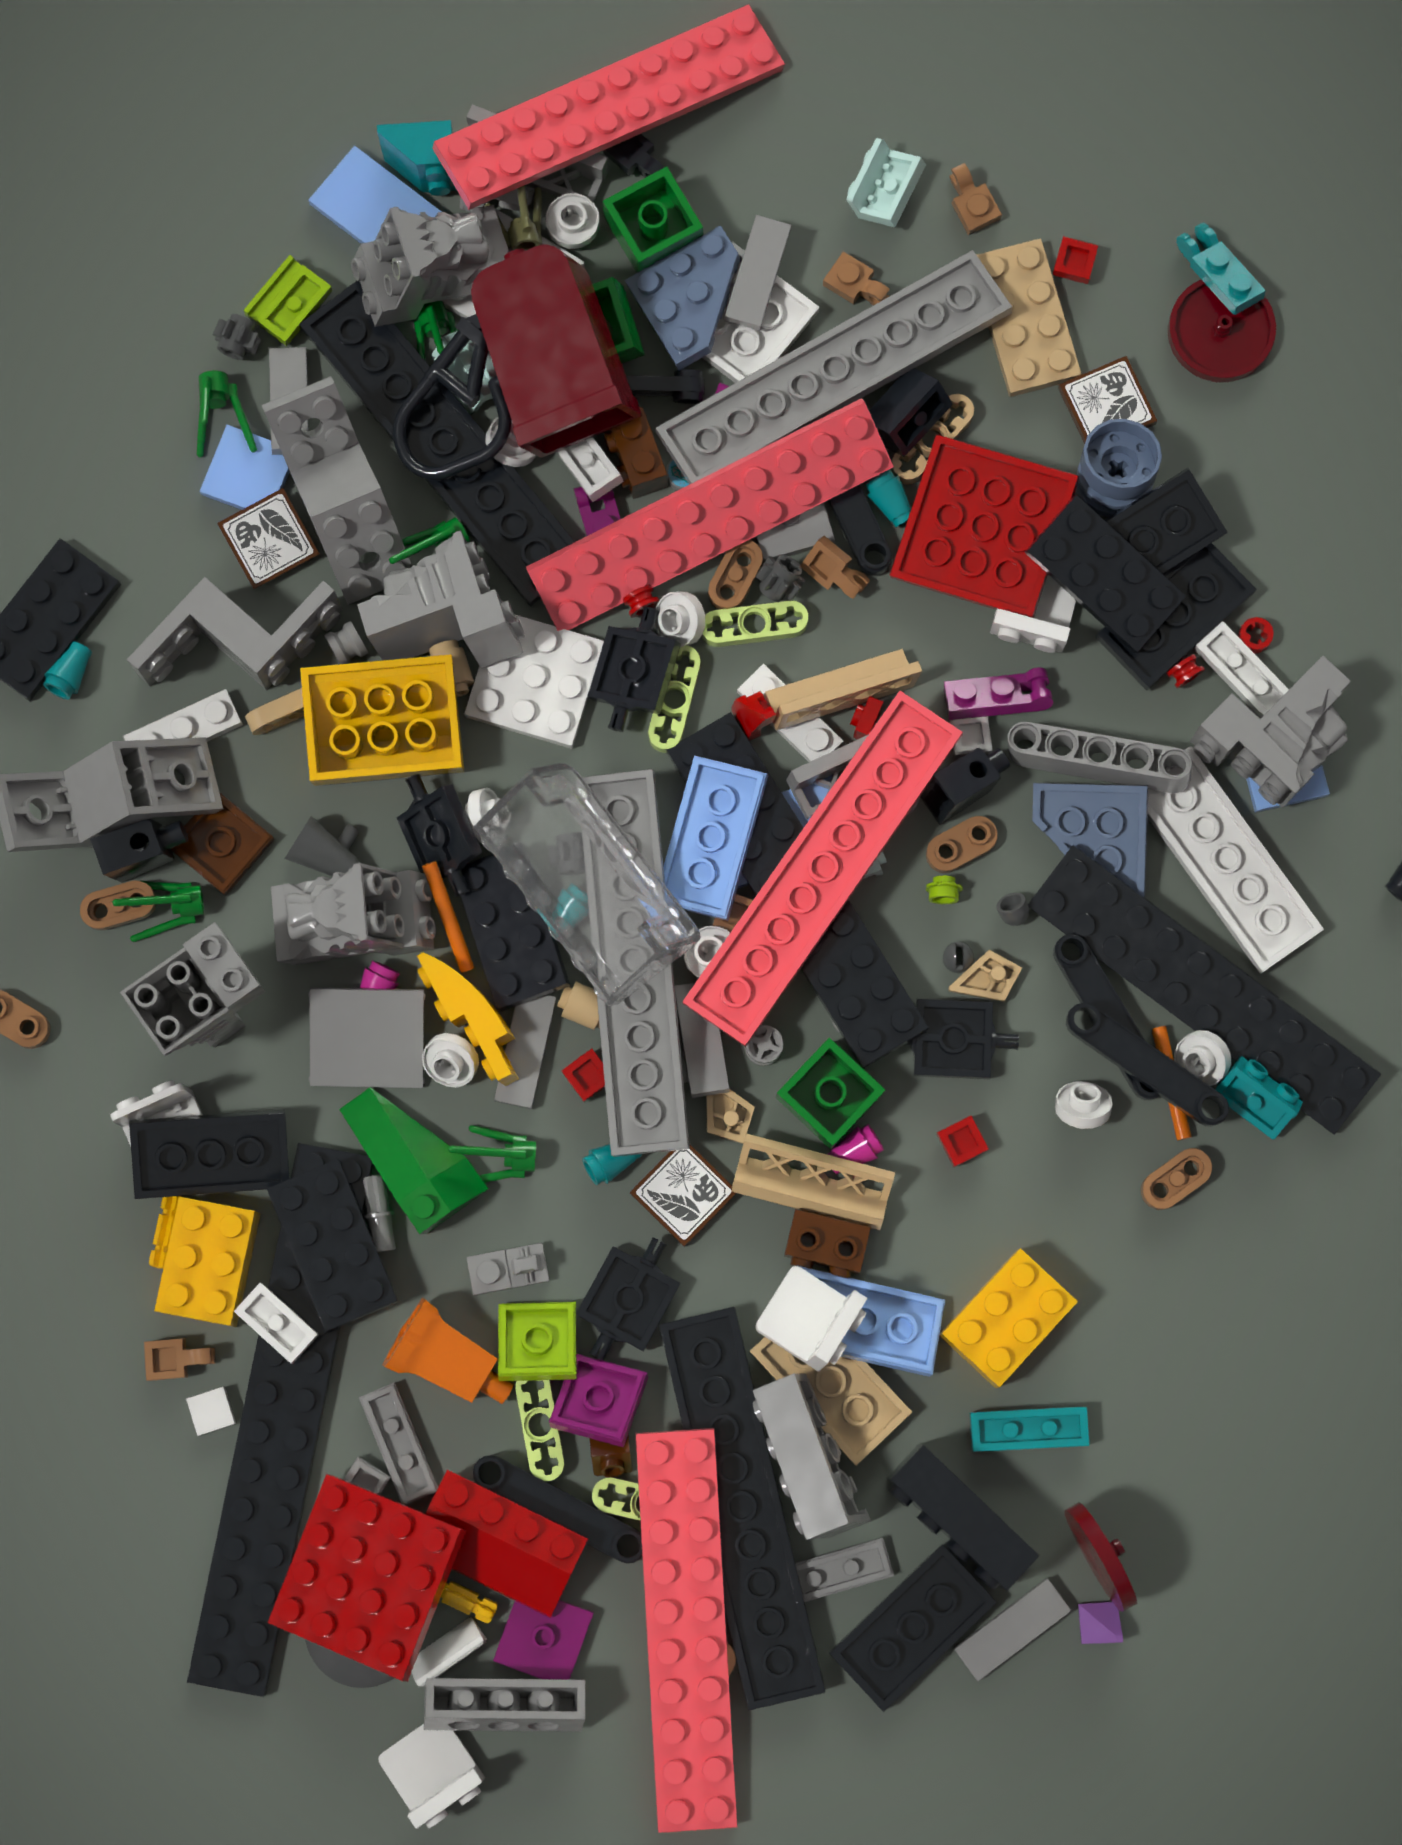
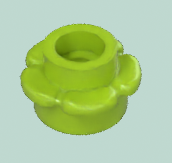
M947 875L933 877V882L926 885V891L929 892V902L935 904L957 903L959 901V892L963 890L962 885L955 883V877Z

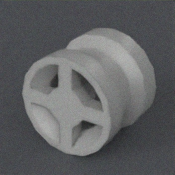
M351 621L343 624L342 630L336 633L329 632L324 635L340 664H349L350 659L353 657H363L368 654L363 641Z
M761 1025L745 1047L746 1055L756 1065H772L782 1054L783 1039L779 1031L774 1027Z

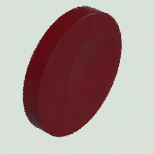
M1202 279L1193 283L1182 292L1174 304L1168 321V340L1176 359L1193 375L1212 382L1237 381L1255 372L1268 357L1276 336L1275 315L1266 297L1238 314L1233 315Z
M1078 1502L1066 1509L1065 1516L1071 1532L1094 1575L1111 1601L1121 1612L1136 1605L1137 1598L1134 1589L1118 1559V1556L1125 1553L1121 1542L1118 1539H1114L1109 1543L1093 1516L1082 1503Z

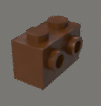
M640 407L641 417L603 433L609 453L613 454L616 452L620 465L616 466V469L624 481L621 483L622 488L629 487L633 499L668 487L667 472L643 407Z
M795 1209L784 1257L791 1258L790 1265L813 1269L814 1264L829 1267L828 1273L850 1278L851 1273L859 1274L861 1272L871 1227Z

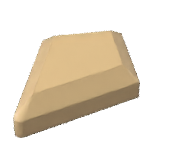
M988 950L949 986L948 991L1004 1002L1022 967Z
M730 1089L728 1093L706 1096L707 1133L743 1144L755 1107Z

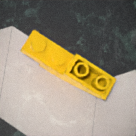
M424 952L417 955L422 967L417 969L421 980L427 989L433 987L439 998L434 1002L439 1015L444 1022L450 1020L458 1028L469 1023L468 1026L464 1027V1030L475 1048L480 1045L486 1057L481 1063L491 1081L497 1079L504 1086H508L519 1080L502 1047L514 1040L515 1037L494 1005L479 989L447 964Z

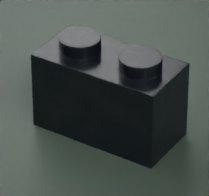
M913 368L900 376L869 412L884 446L905 457L953 403L939 380Z

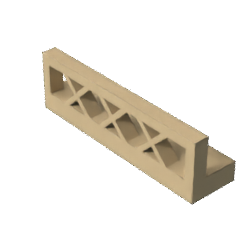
M903 649L765 691L764 698L768 706H771L776 714L775 722H773L776 730H780L868 701L869 696L878 699L912 688L921 675L922 669L918 661L909 664Z
M746 1133L731 1192L880 1230L895 1172ZM754 1149L766 1152L770 1159L762 1161L748 1157L749 1151ZM792 1160L800 1161L807 1168L801 1171L792 1169L787 1162ZM829 1170L838 1171L845 1178L834 1180L828 1178L824 1172ZM873 1180L884 1183L882 1192L866 1188L862 1182Z

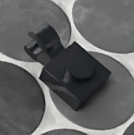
M642 134L603 150V154L629 176L638 169L646 178L664 168L659 161L650 156L654 152V144Z

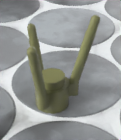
M524 185L517 189L521 217L511 221L508 232L497 215L508 249L511 248V251L516 249H525L526 251L535 246L543 245L541 237L542 190L540 187L535 188L532 222L529 218Z

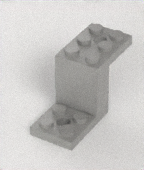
M330 376L263 404L262 408L347 604L349 605L384 590V578L389 575L390 571L411 568L412 564L409 557L395 564L389 562L390 557L405 550V547L378 481L358 442L332 377ZM310 418L320 420L319 425L311 431L301 429L303 423ZM365 553H377L374 561L367 564L359 562Z
M204 577L127 658V661L137 675L146 684L151 686L155 681L161 682L169 675L173 669L172 663L181 653L183 655L188 654L198 643L199 638L197 636L202 633L267 690L272 684L274 686L279 685L290 672L288 667L297 657L302 659L309 654L315 646L316 642L314 639L323 629L327 632L336 625L341 617L339 612L342 610V607L334 589L322 581L271 636Z
M206 737L112 741L64 771L0 774V823L7 852L91 847L93 845L90 839L146 819L215 814L223 809ZM174 769L183 774L185 785L180 784L176 780ZM30 803H33L40 809L41 820L36 819L31 814L29 809Z

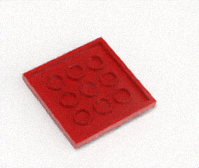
M936 434L890 577L995 610L998 608L1034 618L1048 574L1024 552L1074 496L1079 476Z
M326 1474L268 1623L398 1680L408 1682L466 1530L343 1479Z

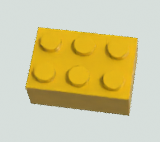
M179 1196L154 1311L237 1327L239 1316L234 1311L243 1300L261 1214L253 1210Z
M1020 1248L1012 1254L944 1328L939 1336L994 1388H1000L1078 1301Z

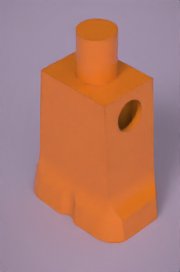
M424 1298L420 1300L400 1329L382 1364L385 1368L397 1373L416 1374L471 1403L480 1391L503 1404L514 1386L510 1381H499L498 1374L491 1371L498 1360L495 1356L449 1326L441 1318L437 1308Z

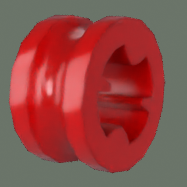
M651 585L640 587L623 598L624 605L631 608L629 611L631 618L641 616L644 607L649 609L656 608L659 598L653 597L652 592L654 588Z
M1253 617L1244 622L1237 636L1254 654L1266 650L1273 640L1274 632L1273 627L1267 620ZM1255 627L1261 629L1260 636L1265 641L1262 643L1259 639L1256 644L1250 642L1251 635L1246 630L1249 628L1252 632Z
M1195 654L1185 658L1166 673L1168 677L1176 679L1175 687L1177 689L1185 686L1204 672L1203 666L1196 665L1197 657Z

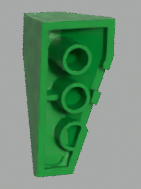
M369 1087L339 1109L397 1203L419 1234H428L489 1190L466 1156L450 1153V1145L411 1118L406 1112L372 1087Z

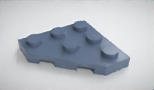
M721 225L625 280L628 289L678 371L711 353L719 319H722L730 294V283L733 274L737 272L740 257Z
M1033 783L1032 821L1046 833L1059 847L1061 852L1066 855L1074 844L1145 897L1148 786Z

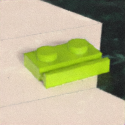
M289 255L243 311L248 318L253 319L265 331L285 346H288L301 330L300 323L315 313L333 290L331 285Z

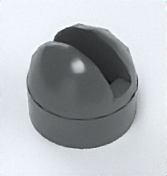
M1021 893L1007 894L996 905L1001 919L1008 925L1019 926L1029 916L1028 903Z
M964 942L949 944L943 953L945 967L954 973L965 972L970 968L974 960L971 947ZM956 947L962 948L963 965H956Z

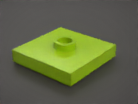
M576 1302L499 1304V1381L577 1379Z

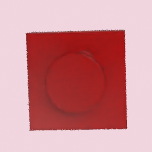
M1063 236L1052 275L1088 284L1098 245Z
M869 696L865 706L858 704L850 722L851 725L856 727L853 738L858 740L872 731L882 710L883 701Z
M592 1048L561 1070L584 1103L605 1088L603 1062Z
M971 1115L936 1133L953 1167L989 1150Z

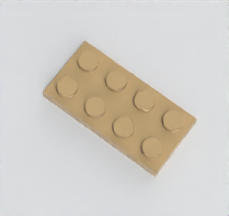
M1041 238L978 254L977 257L1012 306V313L988 326L1009 397L1059 385L1082 375Z
M766 1337L749 1351L775 1380L793 1373L807 1375L827 1420L826 1425L822 1426L823 1431L829 1433L836 1440L839 1449L855 1466L912 1413L866 1362L840 1357L835 1365L828 1362L821 1370L816 1371Z

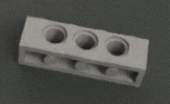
M426 1678L424 1730L581 1732L585 1722V1680Z

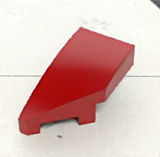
M761 691L748 697L743 695L737 698L731 707L737 723L749 741L761 736V728L775 722L776 714L773 708L768 706Z

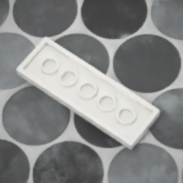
M1189 746L1185 749L1192 760L1189 786L1179 793L1148 789V819L1261 974L1322 932L1324 928L1199 756ZM1170 766L1165 769L1170 775H1179L1184 772L1178 766Z

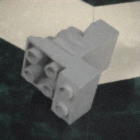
M494 205L475 207L470 213L450 215L445 212H438L435 217H430L425 212H420L417 215L408 213L398 207H393L389 209L384 222L381 224L376 239L372 242L360 244L354 259L351 261V267L355 280L360 281L364 292L362 295L364 310L366 314H371L374 326L377 327L417 319L425 303L471 295L473 281L477 275L485 268L505 260L504 255L509 250Z
M461 530L453 533L451 538L435 548L436 554L419 560L417 566L413 565L411 568L390 571L389 575L384 578V595H376L371 597L370 600L357 604L367 638L382 660L413 658L429 652V648L437 643L448 640L459 641L462 639L466 642L481 668L523 653L519 639L524 638L525 635L518 616L514 615L509 600L502 602L497 591L490 589L487 581L490 579V574L483 557L480 558L474 541L467 543Z
M1322 656L1261 719L1231 693L1199 726L1190 740L1195 745L1193 750L1204 762L1209 764L1212 761L1217 767L1229 757L1232 760V768L1245 779L1250 777L1260 786L1258 791L1265 800L1272 805L1278 803L1283 808L1314 775L1313 771L1325 762L1326 757L1338 751L1348 741V737L1345 734L1347 730L1346 723L1332 705L1351 681L1325 656Z
M357 863L353 864V867L349 868L346 873H334L332 878L322 876L314 881H305L296 885L287 883L271 887L277 962L300 965L373 952L395 956L434 949L433 938L436 934V926L431 917L430 900L432 899V893L424 873L412 870L393 872Z
M216 922L182 944L184 948L120 991L164 1056L183 1048L187 1044L193 1046L197 1042L199 1044L207 1042L210 1047L213 1046L215 1048L246 1026L237 1014V1011L265 992Z

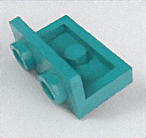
M1243 1056L1237 1060L1228 1074L1215 1088L1216 1091L1227 1099L1232 1110L1272 1140L1279 1135L1292 1118L1297 1116L1303 1104L1298 1099L1299 1094L1286 1083H1277L1268 1076V1071L1263 1065L1253 1059L1248 1061Z

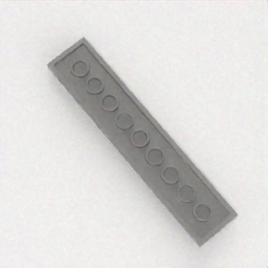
M972 250L656 427V434L690 485L872 393L913 368L918 367L1012 313V306Z
M653 769L580 777L577 779L611 1156L618 1157L690 1149L655 772Z

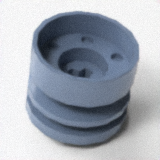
M1112 419L1097 425L1087 436L1076 474L1079 476L1076 492L1098 515L1110 517L1152 490L1162 459L1160 443L1153 432L1139 422L1128 419Z

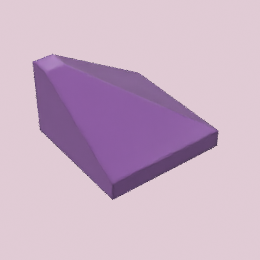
M1113 1602L1078 1604L1081 1644L1123 1642L1119 1609Z

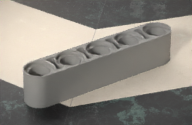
M1032 722L1017 723L1008 733L1009 756L1016 765L1123 785H1147L1148 789L1168 793L1184 791L1191 781L1192 760L1190 755L1180 748ZM1021 740H1030L1034 743L1028 749H1021L1016 746ZM1059 746H1065L1072 750L1065 756H1059L1053 752ZM1095 753H1104L1109 758L1103 762H1095L1090 757ZM1134 759H1140L1146 765L1143 768L1134 769L1127 763ZM1170 766H1178L1184 772L1179 775H1170L1165 769Z

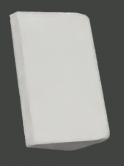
M473 1618L466 1619L419 1652L411 1672L418 1687L425 1686L426 1678H437L487 1643V1638Z

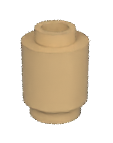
M457 640L443 641L430 647L429 652L431 656L452 654L457 697L467 694L469 692L468 687L474 684V680L464 648L459 647Z
M576 981L573 988H564L557 1007L564 1009L561 1017L592 1030H595L596 1027L600 1028L597 991Z

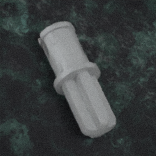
M381 1175L367 1176L363 1179L368 1213L364 1215V1219L368 1218L372 1239L378 1252L397 1249L391 1218L394 1211H390L386 1183Z

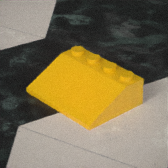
M452 654L300 668L310 782L314 786L405 778L415 774L427 776L464 772Z

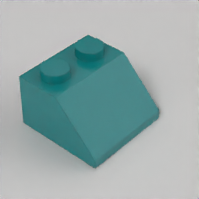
M451 120L377 125V133L384 161L422 193L429 192V194L435 196L447 195L451 191L457 190L432 149L434 141L453 133Z

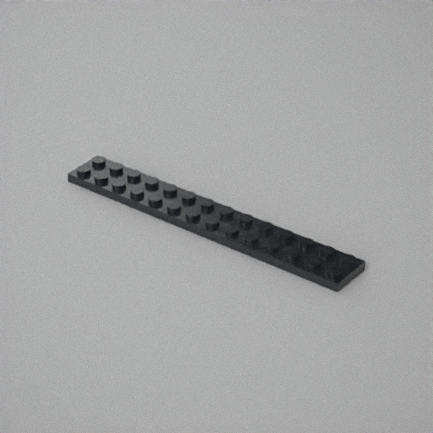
M298 1143L291 1178L338 1158L341 1161L363 1214L366 1203L363 1179L371 1176L373 1163L369 1156ZM282 1225L268 1289L319 1335L301 1356L291 1364L258 1334L187 1683L260 1697L266 1696L279 1628L269 1624L268 1620L295 1554L340 1327L325 1332Z

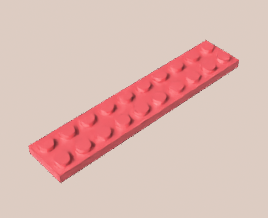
M748 4L434 141L432 149L468 210L779 73L783 70L785 63Z
M861 398L526 566V569L557 630H571L624 603L623 598L632 591L645 587V585H651L654 588L894 466L867 405Z
M899 691L682 1003L746 1047L931 782L933 775L940 769L963 736V732L902 691Z
M714 1428L635 1433L658 1833L737 1828Z

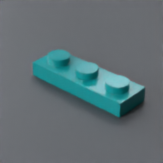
M1087 1407L969 1413L972 1452L1090 1446Z

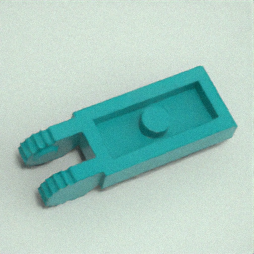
M1203 222L1194 228L1197 240L1206 249L1200 252L1196 241L1188 233L1177 236V246L1184 257L1191 263L1190 267L1233 315L1264 299L1266 290L1224 243L1218 241L1216 233L1209 225Z

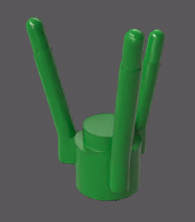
M442 300L425 303L418 315V320L413 323L416 331L417 352L425 360V333L427 337L434 339L437 352L440 354L444 349L442 335L447 333V327L451 333L458 331L455 327L456 323L453 312H446Z
M212 370L200 374L198 377L200 411L197 456L203 457L209 408H222L226 405L228 399L231 400L250 451L252 453L256 452L257 447L238 398L237 384L228 383V375L222 371Z
M454 517L446 523L442 521L432 528L402 539L404 546L416 542L419 543L390 557L389 562L395 564L434 544L437 547L451 538L453 533L460 530L467 543H470V539L459 520Z
M142 881L153 890L173 892H170V895L132 897L114 899L112 901L114 906L171 904L172 913L180 914L181 916L132 935L130 937L131 942L152 937L184 924L196 923L195 916L204 915L201 885L192 886L191 882Z
M470 1125L469 1131L512 1144H505V1149L454 1145L449 1147L450 1153L504 1157V1167H512V1169L480 1175L485 1183L507 1178H525V1171L535 1172L536 1141H526L527 1136L511 1135L485 1127Z

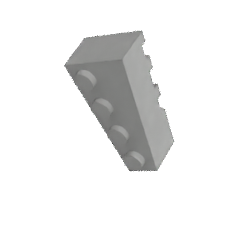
M793 1373L752 1390L756 1399L753 1401V1408L758 1420L761 1423L764 1422L769 1437L766 1439L767 1448L772 1458L778 1460L782 1471L780 1484L786 1496L792 1499L796 1510L793 1513V1519L799 1533L804 1534L806 1540L830 1538L871 1522L866 1508L859 1511L855 1504L853 1493H856L858 1490L852 1476L847 1477L846 1473L839 1468L838 1462H840L841 1451L836 1440L829 1433L824 1434L822 1426L826 1425L827 1420L807 1375Z

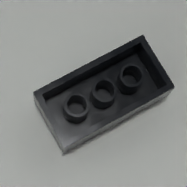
M917 1445L886 1478L892 1484L888 1491L904 1506L908 1507L912 1503L919 1509L921 1513L916 1518L933 1534L937 1535L939 1531H942L950 1539L945 1546L961 1561L966 1562L970 1558L978 1566L974 1573L989 1588L995 1590L999 1586L1008 1591L1039 1557L1019 1535L924 1445Z

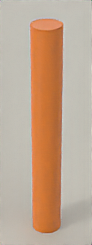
M436 861L427 863L422 868L460 973L470 971L475 967Z
M1161 1026L1151 1029L1155 1048L1174 1061L1167 1027ZM1168 1102L1177 1141L1192 1138L1187 1114Z

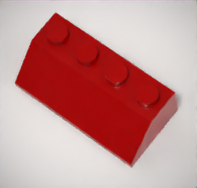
M449 1470L446 1471L425 1513L466 1530L452 1570L551 1618L588 1541L587 1538Z

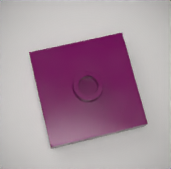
M576 1354L577 1379L564 1380L549 1420L550 1428L624 1447L648 1381L647 1372Z
M559 1600L551 1618L514 1601L493 1661L540 1679L570 1680L594 1612Z

